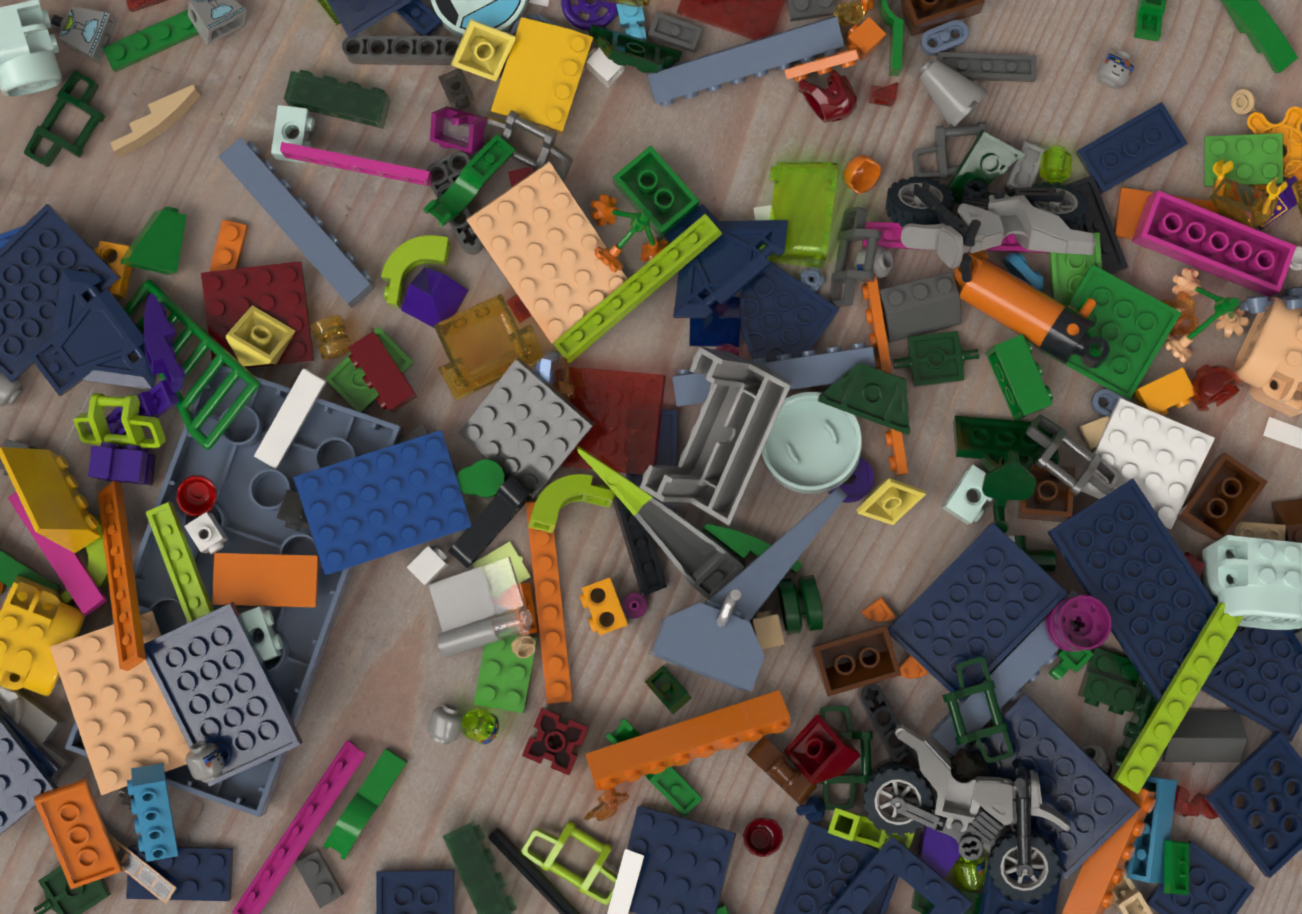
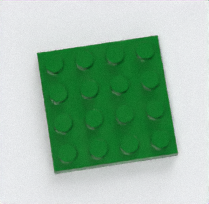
M1091 264L1069 301L1068 306L1079 312L1088 298L1096 301V306L1088 316V319L1093 321L1088 335L1105 339L1110 346V352L1104 364L1098 368L1086 367L1077 355H1073L1066 366L1130 400L1181 315V312ZM1089 349L1092 356H1101L1097 349ZM1042 350L1040 351V352L1044 353L1045 355H1047V356L1053 358L1052 356H1050L1049 354L1045 353L1044 351H1042Z

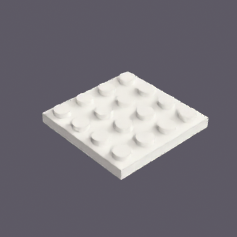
M1119 397L1093 455L1095 453L1099 455L1119 474V479L1110 492L1134 478L1164 526L1172 529L1215 438ZM1096 469L1095 473L1109 483V480ZM1089 482L1081 490L1098 499L1105 496V494Z

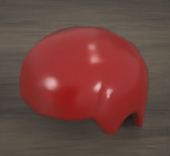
M191 475L179 485L176 501L183 512L190 516H201L213 508L217 497V489L212 480L204 475Z

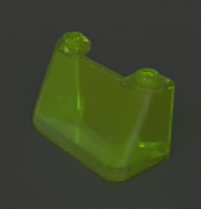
M777 162L776 166H771L769 181H774L770 220H788L785 252L779 257L772 253L767 258L769 261L823 268L828 253L838 163ZM763 244L760 247V250H762L766 245Z

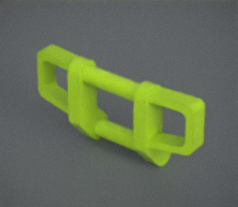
M93 393L90 397L88 413H80L73 419L80 440L83 443L101 446V442L134 445L141 448H159L166 442L158 418L138 415L140 401L137 395L116 397L104 396L102 393ZM105 406L123 407L121 420L127 435L111 434L104 416ZM85 422H89L94 435L88 432ZM141 425L148 426L151 429L154 439L145 438Z
M570 820L559 837L541 828H535L521 851L522 854L541 866L543 870L547 872L550 870L579 888L578 891L584 895L586 894L604 905H608L611 902L614 887L610 894L605 896L592 889L590 885L598 872H601L616 884L618 875L603 865L613 846L608 843L603 844L575 827L576 824ZM569 835L600 853L585 879L554 861ZM536 836L555 844L546 860L529 848Z

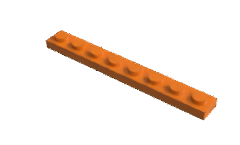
M875 276L874 282H864V285H861L863 300L867 299L868 309H865V319L867 324H871L872 333L869 334V344L875 349L876 358L874 359L876 368L892 373L877 276ZM887 427L888 431L884 432L886 446H890L892 456L888 457L890 471H894L895 477L908 474L902 432Z
M113 481L99 491L97 496L119 667L122 670L129 671L146 660L123 488L121 483Z
M536 502L526 503L528 525ZM528 527L547 704L573 701L555 532L549 533Z

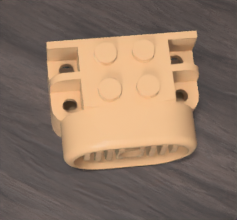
M1272 297L1270 299L1275 300L1273 304L1266 307V312L1258 313L1236 358L1233 375L1235 378L1250 385V394L1256 401L1293 417L1302 414V308L1286 309L1284 300Z

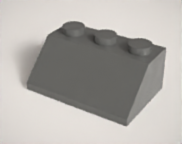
M953 271L879 291L884 325L889 343L962 324L959 293Z

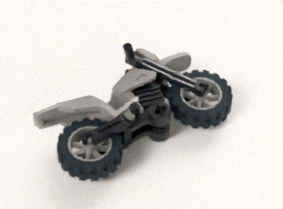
M909 177L907 180L903 178L898 183L894 182L887 192L886 214L888 217H891L894 223L898 222L903 227L901 234L902 244L908 248L937 250L938 256L948 267L954 269L961 265L962 281L964 282L972 280V258L967 253L1002 245V239L1010 234L1014 235L1023 248L1034 251L1092 255L1096 245V239L1092 233L1077 231V229H1082L1083 224L1086 222L1089 208L1087 197L1082 195L1079 189H1073L1068 184L1061 185L1060 182H1054V184L1042 182V184H1033L1031 188H1013L1008 193H1005L1003 188H996L995 193L988 192V186L984 182L971 180L965 183L963 199L958 208L957 215L952 212L954 203L953 192L948 190L945 184L941 185L939 181L934 179L931 181L926 177H921V179Z
M898 725L895 735L917 751L920 771L912 769L910 765L904 764L902 766L899 763H892V766L888 767L885 765L880 767L879 771H875L865 785L863 806L869 821H872L878 830H885V833L889 835L896 833L897 836H905V833L908 832L912 834L916 832L917 828H922L924 825L955 838L958 843L959 853L967 860L978 859L983 853V844L985 842L989 844L1004 826L1014 824L1013 829H1016V831L1012 832V830L1005 832V836L998 837L995 845H992L990 849L988 863L992 882L995 887L1000 889L1003 895H1009L1011 899L1016 901L1023 899V902H1030V899L1036 898L1038 900L1043 898V894H1049L1053 889L1052 886L1056 885L1059 879V858L1053 843H1050L1045 835H1040L1036 830L1032 829L1031 815L1046 818L1065 831H1069L1072 826L1068 819L1060 812L1042 803L1038 772L1029 770L1028 778L1027 770L1019 759H1015L1012 761V767L1016 773V781L1012 782L1010 779L1001 777L978 776L969 782H959L951 774V761L926 737L923 738L904 725ZM897 782L905 783L908 785L904 788L902 786L897 785ZM893 783L891 792L883 789L886 785ZM930 784H931V785L934 787V789L936 790V795H935V801H934V803H933V791H932V788L930 787ZM913 788L917 795L909 792V790ZM881 793L891 800L880 804L879 794ZM892 805L894 808L892 815L885 812L883 808ZM1016 850L1015 857L1009 853ZM1039 853L1044 863L1032 862V860ZM1005 859L1012 861L1016 865L1005 869ZM1033 868L1043 869L1038 877L1034 875ZM1017 871L1018 879L1014 880L1008 874ZM1024 875H1028L1032 879L1031 881L1022 882Z

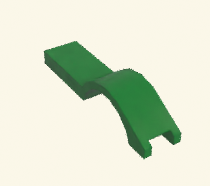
M879 0L880 16L884 23L890 27L889 76H899L902 70L904 20L893 14L886 0Z
M496 134L467 163L450 188L438 199H432L423 208V211L426 214L430 213L439 221L438 224L441 227L449 223L472 202L481 188L515 154V149Z
M624 717L620 720L622 724L616 730L605 735L613 744L641 736ZM672 766L659 774L650 773L645 775L684 817L702 800V797Z
M387 748L383 751L362 786L338 819L323 847L326 849L331 847L342 854L340 858L343 860L347 858L363 828L380 806L407 764L406 760Z

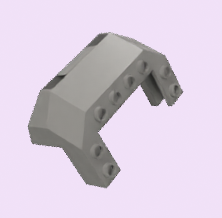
M699 347L698 352L693 357L690 371L707 375L705 380L711 382L710 392L700 408V415L696 424L691 429L686 447L681 452L678 466L649 465L643 474L640 488L662 502H690L725 524L730 525L790 389L791 380L767 367L728 351Z

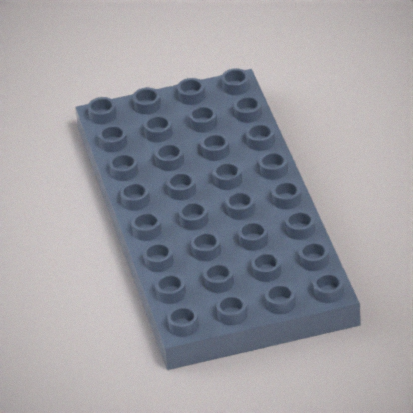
M208 361L206 368L210 365L212 361ZM222 365L193 402L190 410L193 420L232 371L230 367ZM240 377L200 428L207 437L248 385ZM256 377L260 381V387L212 449H204L188 433L186 426H184L154 508L167 502L173 503L212 604L214 554L200 552L184 527L199 517L190 516L183 512L176 501L177 489L184 479L191 475H204L212 480L217 489L215 504L208 513L214 515L229 540L224 542V547L216 553L318 556L293 476L398 444L404 429L387 421L317 398L280 466L275 469L254 457L290 393L291 388ZM148 523L133 563L139 612L142 615L153 611L161 635H164L188 622L150 523ZM319 560L317 607L265 606L266 610H270L273 615L275 624L272 625L275 635L278 634L280 636L283 649H280L281 656L264 661V664L296 729L355 566L324 575ZM212 605L213 610H216V609H219V608L225 606V605ZM235 605L239 614L261 607ZM260 628L254 631V640L260 643L264 639V632ZM75 721L65 749L88 757ZM288 751L210 787L207 782L194 779L186 764L165 772L167 785L261 817L267 813Z

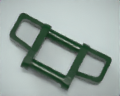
M74 71L57 93L56 97L58 98L41 126L38 125L24 150V154L45 167L51 166L62 148L81 158L84 153L82 149L98 123H102L106 117L89 106L99 85L87 76ZM80 80L89 84L81 100L70 95V92ZM66 103L90 116L73 145L50 132ZM43 137L54 144L44 158H39L34 153Z
M978 657L958 663L956 670L960 689L942 695L944 703L947 702L957 734V737H955L957 745L976 740L981 754L987 763L1012 757L1014 752L1007 733L1009 728L1007 722L1004 723L994 691L996 686L994 680H991L985 658ZM979 662L982 665L986 682L965 688L962 668ZM984 691L994 726L967 733L957 699ZM1002 733L1007 752L989 757L980 738Z
M824 706L819 709L820 716L825 719L827 711H843L847 731L839 732L846 739H860L862 774H844L820 782V784H823L825 809H852L854 807L855 783H867L872 775L870 739H873L872 731L852 730L850 712L847 706ZM850 783L848 802L846 804H830L828 784Z

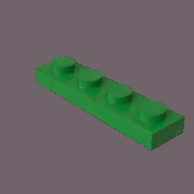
M187 9L105 46L103 50L112 70L117 72L195 37L199 33L189 19Z

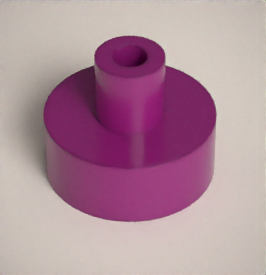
M631 593L623 599L622 610L628 617L639 618L646 612L647 602L642 595ZM633 603L637 604L636 608L632 607Z

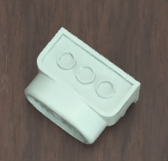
M39 0L0 7V90L4 96L15 97L53 88L62 82L61 72L55 53L59 52L55 35H49L48 29L52 28L47 9L41 10Z
M1226 535L1202 550V563L1205 564L1203 569V585L1213 600H1218L1219 603L1225 604L1224 613H1229L1233 617L1243 616L1239 626L1270 630L1302 628V543Z

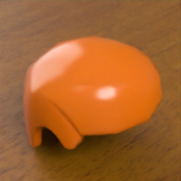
M858 155L847 163L843 171L844 183L857 194L865 193L879 179L881 166L868 155Z

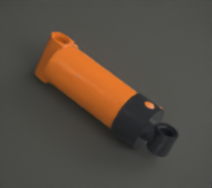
M987 249L967 253L972 258V280L970 282L962 281L961 265L954 268L953 275L958 292L961 293L959 296L961 300L1018 335L1023 334L1025 339H1028L1031 343L1040 347V350L1065 365L1073 355L1079 356L1082 363L1088 368H1098L1104 364L1110 352L1108 342L1101 337H1091L1088 335V331L1093 324V321L1088 319V316L1096 306L1094 299L1088 298L1079 312L1068 305L1064 306L988 260L989 256L985 254ZM1089 349H1097L1101 356H1092Z

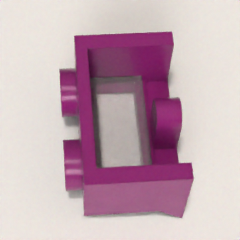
M446 106L431 113L430 141L438 143L442 148H455L468 155L474 154L483 148L484 128L489 118Z

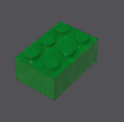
M651 145L613 176L615 187L638 213L643 212L645 209L652 212L650 227L660 239L665 237L668 232L699 207V200Z
M1023 334L994 345L985 353L1014 421L1042 411L1052 405L1051 400L1053 399L1050 388L1047 385L1045 386L1041 376H1043L1041 366L1038 362H1034L1031 355L1033 353L1032 345L1028 339H1024Z

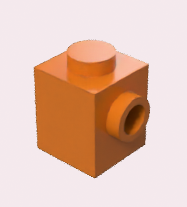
M868 17L860 26L856 23L847 32L848 38L845 45L847 50L859 47L861 55L859 59L863 61L883 43L886 33Z

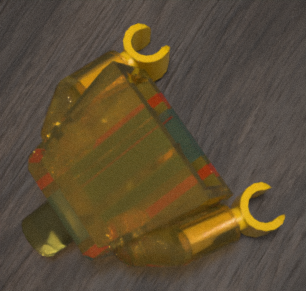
M1224 159L1213 165V172L1217 175V178H1214L1213 191L1210 198L1220 215L1253 229H1257L1259 225H1264L1273 215L1278 202L1276 197L1287 188V182L1284 181L1277 187L1276 177L1267 184L1266 190L1269 195H1266L1263 191L1225 178V174L1234 168L1232 161L1224 164Z

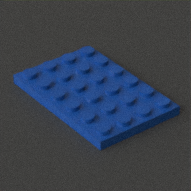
M442 430L293 476L324 575L472 527Z

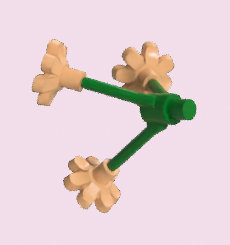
M1184 268L1182 276L1176 274L1173 277V282L1177 283V285L1172 288V292L1177 294L1176 297L1179 299H1184L1187 295L1193 297L1197 293L1213 299L1216 302L1214 305L1215 313L1193 332L1184 335L1181 339L1177 334L1168 335L1166 338V349L1173 350L1172 354L1176 358H1180L1182 363H1185L1192 355L1187 346L1193 342V338L1216 319L1219 320L1215 325L1216 330L1221 331L1224 329V336L1226 338H1231L1233 332L1238 336L1243 335L1244 329L1242 326L1249 325V319L1243 317L1245 311H1240V308L1234 311L1240 304L1239 299L1236 297L1224 298L1201 288L1200 280L1197 278L1199 273L1194 268Z

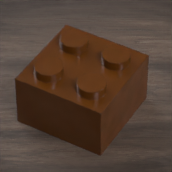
M1032 464L1029 472L1036 478V486L1030 498L1019 501L1018 519L1064 522L1071 518L1074 495L1070 491L1071 488L1044 467L1040 468L1036 464ZM1059 466L1075 478V467Z

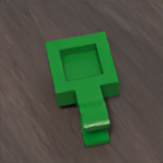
M1061 649L1057 653V657L1061 661L1048 674L1055 680H1060L1069 669L1077 673L1094 654L1090 650L1066 652Z

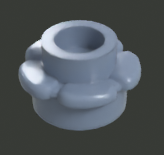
M806 268L800 274V282L811 290L817 291L819 286L824 283V276L820 274L821 271L818 268ZM813 277L814 281H810L809 278Z

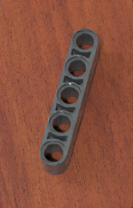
M356 35L351 39L348 36L343 40L342 50L348 61L352 64L451 65L455 54L449 55L447 51L451 47L458 48L461 41L454 36ZM353 46L360 47L359 52L356 54L349 53ZM379 46L385 47L381 54L373 53L375 48ZM406 46L410 48L406 54L398 53L401 47ZM426 47L434 48L431 54L426 55L422 53Z

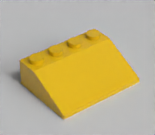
M521 17L515 34L516 39L510 50L490 112L508 117L510 111L514 110L519 113L520 117L546 130L551 129L561 136L593 37L568 28Z
M0 447L2 463L35 532L73 553L78 552L100 537L97 530L98 523L87 510L88 502L79 494L77 490L79 484L74 476L69 473L67 469L69 464L64 456L61 454L58 456L46 449Z

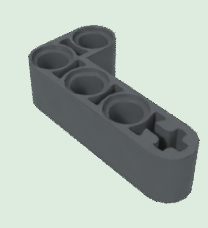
M462 151L454 152L427 167L426 171H430L432 176L436 172L444 173L443 179L440 181L432 180L431 188L437 199L450 188L463 169L457 170L454 168L455 163L465 161L467 165L470 161L466 153ZM467 207L459 214L465 215L467 218L471 216ZM454 219L449 222L462 249L466 253L474 255L482 250L483 244L467 221L460 225L455 224ZM468 230L475 241V244L472 246L468 243L465 232Z

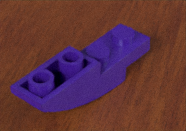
M150 294L144 314V348L147 362L152 375L163 373L172 393L182 390L183 379L186 376L183 366L177 364L175 360L176 354L173 348V337L176 336L175 327L171 321L168 322L166 319L164 304L158 302L155 294Z

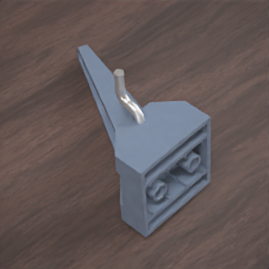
M838 486L824 501L718 591L710 600H706L705 604L700 602L661 620L647 654L740 691H752L765 655L749 621L848 495Z

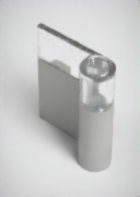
M510 557L428 584L443 633L438 635V646L442 655L446 658L527 632L533 623L532 615L526 609Z

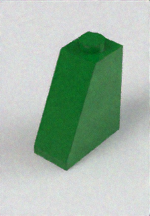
M167 206L155 211L121 258L120 264L165 275L176 274L187 215L178 213L179 209Z

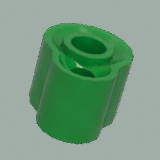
M485 459L475 462L471 467L463 468L456 476L461 492L468 496L477 495L483 499L495 498L497 491L507 480L504 470L498 463Z

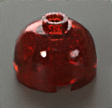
M1206 364L1196 370L1195 373L1197 375L1191 381L1194 395L1191 399L1200 412L1209 410L1207 406L1209 404L1216 403L1217 407L1230 400L1240 391L1237 386L1243 387V383L1230 368L1224 365L1209 366V364Z

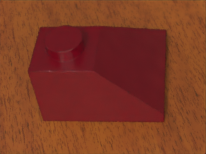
M819 714L815 715L784 750L812 785L844 774L861 756L848 739Z

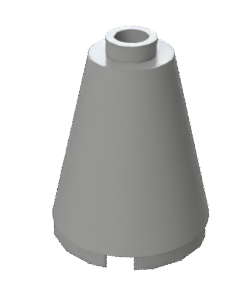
M929 60L919 70L922 73L919 77L950 127H955L988 93L983 87L939 60H936L934 63Z

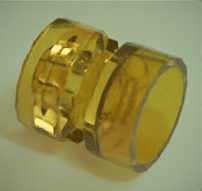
M341 315L327 317L311 325L315 339L320 341L318 348L323 360L337 358L351 352L348 347L352 344L349 336L344 334L346 327Z

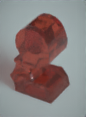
M1177 785L1174 811L1177 815L1183 817H1198L1200 815L1208 819L1218 818V815L1204 799L1205 793L1198 792L1189 803V791Z

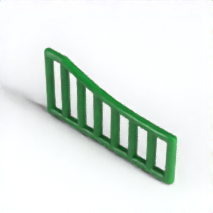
M145 280L124 307V310L130 317L150 292L155 294L158 302H162L164 307L171 312L167 317L168 322L171 321L175 325L179 320L186 326L173 343L176 356L193 334L201 340L182 365L185 376L189 375L208 349L216 354V357L184 398L180 391L176 392L179 399L176 407L188 433L204 449L210 450L260 387V381L151 280ZM144 315L136 325L142 334L144 332ZM225 363L232 371L193 420L189 411L190 406ZM163 373L158 374L161 380H166ZM240 377L248 385L207 437L200 428Z

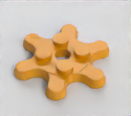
M1297 106L1289 108L1285 113L1283 121L1278 124L1268 122L1262 113L1254 112L1250 114L1247 118V126L1254 134L1283 133V146L1286 149V154L1283 157V177L1290 179L1295 175L1302 185V132L1300 130L1302 109ZM1254 185L1255 189H1258L1259 194H1268L1266 190L1267 185Z

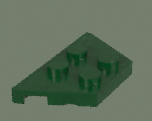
M591 24L589 35L593 37L594 42L609 60L620 66L629 65L636 67L637 70L643 73L653 72L657 74L679 62L682 55L680 50Z
M857 361L817 399L818 402L907 435L910 434L907 381L900 376Z

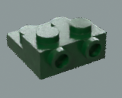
M1093 648L1091 652L1094 655L1088 661L1078 696L1084 697V703L1099 707L1100 703L1109 706L1108 711L1123 715L1124 711L1131 713L1138 692L1136 686L1140 676L1128 658Z

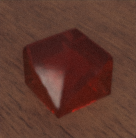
M898 83L885 87L872 85L868 102L888 107L893 106L896 100Z

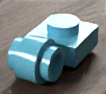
M641 0L616 1L621 28L629 26V28L624 29L625 34L647 40L644 25L639 26V24L645 23Z

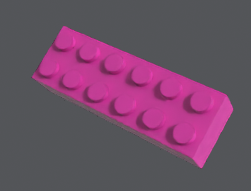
M1159 190L1148 196L1131 241L1268 297L1281 291L1297 247Z

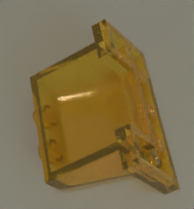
M502 293L434 325L450 361L438 368L456 401L498 382L515 359L521 358L527 365L532 366L537 361H541V358L544 356L531 324L518 329Z

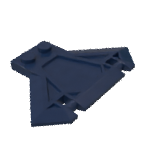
M701 204L665 235L669 243L674 241L704 214L717 226L722 235L679 270L673 317L708 318L713 313L709 308L717 301L722 306L771 264L767 258L772 253L779 257L785 252L788 220L719 221ZM765 244L766 246L759 251L758 249ZM708 292L709 295L702 300L701 297Z
M62 269L51 338L28 355L59 396H63L82 381L151 390L155 386L156 375H152L145 350L142 347L144 345V336L110 290L107 289L102 293L100 292L97 285L102 280L96 273ZM86 293H89L93 298L89 302L84 297ZM132 353L138 358L136 362H133L129 357Z

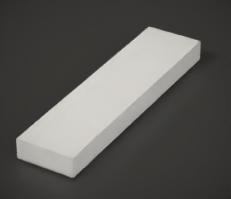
M306 368L302 369L254 457L275 469L280 466L327 382L325 379Z

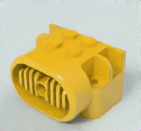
M17 575L0 611V686L11 690L25 688L43 696H49L60 677L50 647L78 637L86 615H83L80 609L63 603L61 595L56 590Z

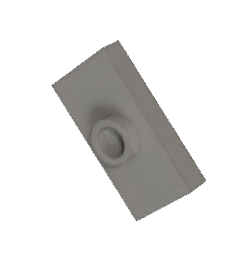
M1023 141L1020 150L1025 155L1020 160L1017 159L1014 162V167L1010 172L1005 188L1010 190L1013 188H1031L1047 149Z

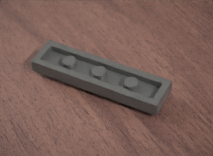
M937 53L936 60H939L970 80L1034 82L1036 80V55Z

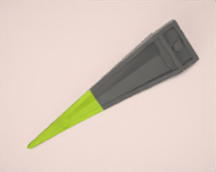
M577 447L578 453L642 524L691 586L708 600L745 568L744 562L727 549L726 545L654 496L642 490L639 486L583 448Z

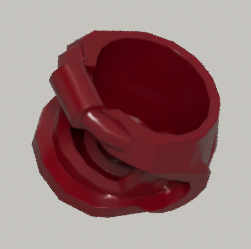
M836 70L830 72V76L827 78L828 88L826 89L814 83H809L804 79L799 82L798 91L803 94L808 105L824 123L844 120L857 107V96L847 77L845 75L841 76Z

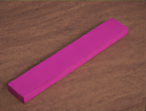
M281 142L280 151L285 158L431 186L432 175L430 171Z
M17 492L9 496L8 500L83 615L88 616L105 603L107 598L78 554L35 532Z

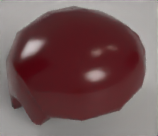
M756 818L747 824L744 830V846L752 855L769 857L777 852L782 844V828L774 819Z

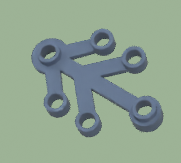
M1302 287L1286 288L1285 295L1247 297L1246 301H1240V311L1250 310V313L1266 312V307L1272 305L1275 301L1270 299L1272 297L1284 300L1286 309L1302 308Z

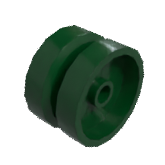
M814 575L799 578V593H797L795 583L791 578L781 580L778 584L780 608L787 635L801 632V617H803L805 626L809 631L823 629L822 602Z

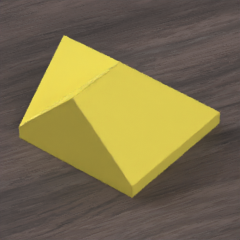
M470 19L451 65L496 82L516 37Z
M251 306L228 332L226 339L243 366L277 364L295 334V330L258 308Z
M889 478L882 481L867 495L856 510L860 515L894 525L926 495L925 490Z

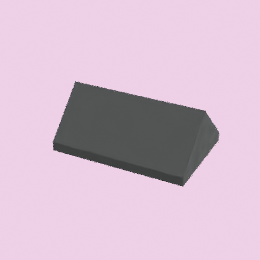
M1187 711L1162 753L1163 762L1240 763L1248 739L1240 713L1236 711Z

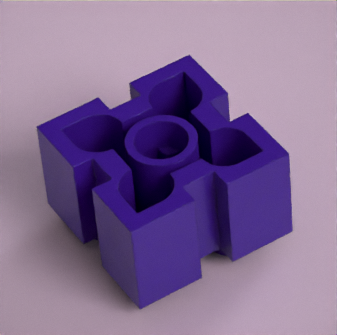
M101 442L100 447L92 446L88 477L97 478L102 481L152 486L156 456L148 454L149 449H144L140 446L126 445V449H124V447L117 446V444Z

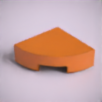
M879 597L860 612L864 617L875 622H887L896 618L882 597Z
M911 655L899 665L900 676L904 678L914 679L929 673Z

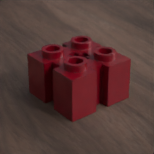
M542 707L534 724V728L539 729L536 737L532 735L529 737L522 757L539 764L543 762V759L552 761L550 768L570 775L578 754L573 752L575 744L582 746L589 725L572 718L567 724L560 721L562 714ZM555 734L560 735V740L563 741L562 746L558 744L557 748L553 747V742L549 740L550 736L554 737Z

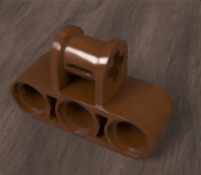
M765 736L746 754L800 806L817 788L815 784H810L800 770Z

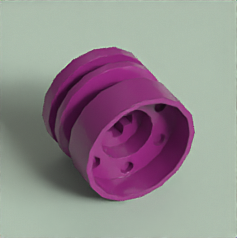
M1079 595L1061 600L1047 614L1045 629L1050 641L1057 648L1066 652L1091 650L1101 646L1108 638L1111 631V616L1107 607L1100 600L1092 596ZM1073 620L1075 624H1078V627L1076 629L1073 625H1071V621Z

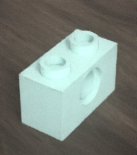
M278 105L271 154L276 160L305 163L304 161L285 158L280 151L281 142L311 148V141L308 140L309 133L314 130L315 120L307 108ZM293 130L300 131L297 138L289 139L290 132Z
M975 465L969 466L942 509L967 525L973 521L977 522L984 513L982 506L986 500L990 502L993 499L985 496L982 492V484L986 473ZM969 489L974 490L978 495L975 503H971L966 497Z
M261 606L241 613L240 616L263 662L281 656L280 649H283V644L278 634L275 635L272 628L275 622L271 611L266 610L265 606ZM257 628L264 632V639L260 643L256 642L253 638V633Z

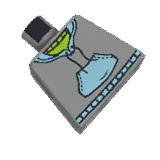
M236 0L189 1L188 17L206 45L245 26L247 10Z
M71 7L67 17L55 14L51 21V27L61 31L59 39L67 47L100 64L105 53L103 47L108 45L117 21L107 12Z

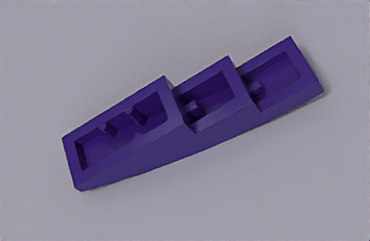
M166 380L160 381L150 391L141 392L137 395L140 401L139 416L158 418L179 403L176 392L172 393ZM117 407L105 418L111 434L127 435L121 420L123 407Z

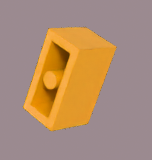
M1182 367L1137 389L1133 396L1139 406L1164 416L1169 413L1167 408L1173 405L1178 409L1191 403L1189 398L1196 395V392Z

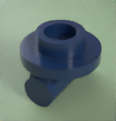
M811 797L807 800L806 804L797 806L796 812L799 816L805 815L809 822L817 823L824 817L825 804L821 798Z

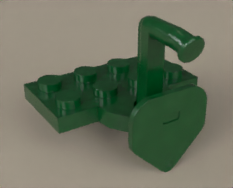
M955 415L953 421L955 455L962 458L981 459L983 466L989 471L984 476L982 492L985 496L994 498V524L1006 533L1009 528L1005 520L1004 509L1007 500H1026L1033 495L1036 478L1029 471L1032 464L1036 463L1045 448L1026 434L1032 422ZM1037 425L1038 430L1052 439L1053 435ZM1058 449L1050 458L1055 464H1058L1059 460Z

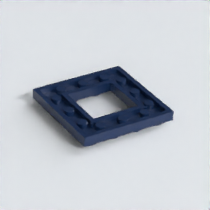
M890 835L825 914H866L864 912L866 907L895 873L933 904L926 914H964L972 902L893 835Z

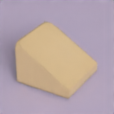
M1109 416L1079 427L1089 450L1096 448L1109 420Z

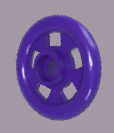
M561 0V7L564 16L573 26L590 31L591 24L606 27L613 21L618 12L616 1L619 0H595L593 4H587L586 0H578V5H571V0ZM603 6L608 11L603 17H600L596 13ZM580 11L590 14L588 21L578 17Z

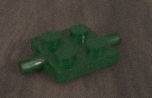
M958 331L911 336L907 338L909 351L907 358L893 359L894 369L909 367L912 373L913 387L961 382L965 380L963 372L964 360L979 359V354H977L978 349L963 351L959 343Z
M60 866L38 880L44 890L46 900L34 907V912L42 909L36 914H44L52 909L57 914H82L110 896L111 893L103 882V878L70 889L63 869Z

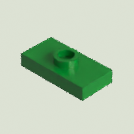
M1164 840V893L1189 895V842Z

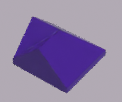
M424 267L409 284L401 311L445 334L467 295L468 289L445 274Z

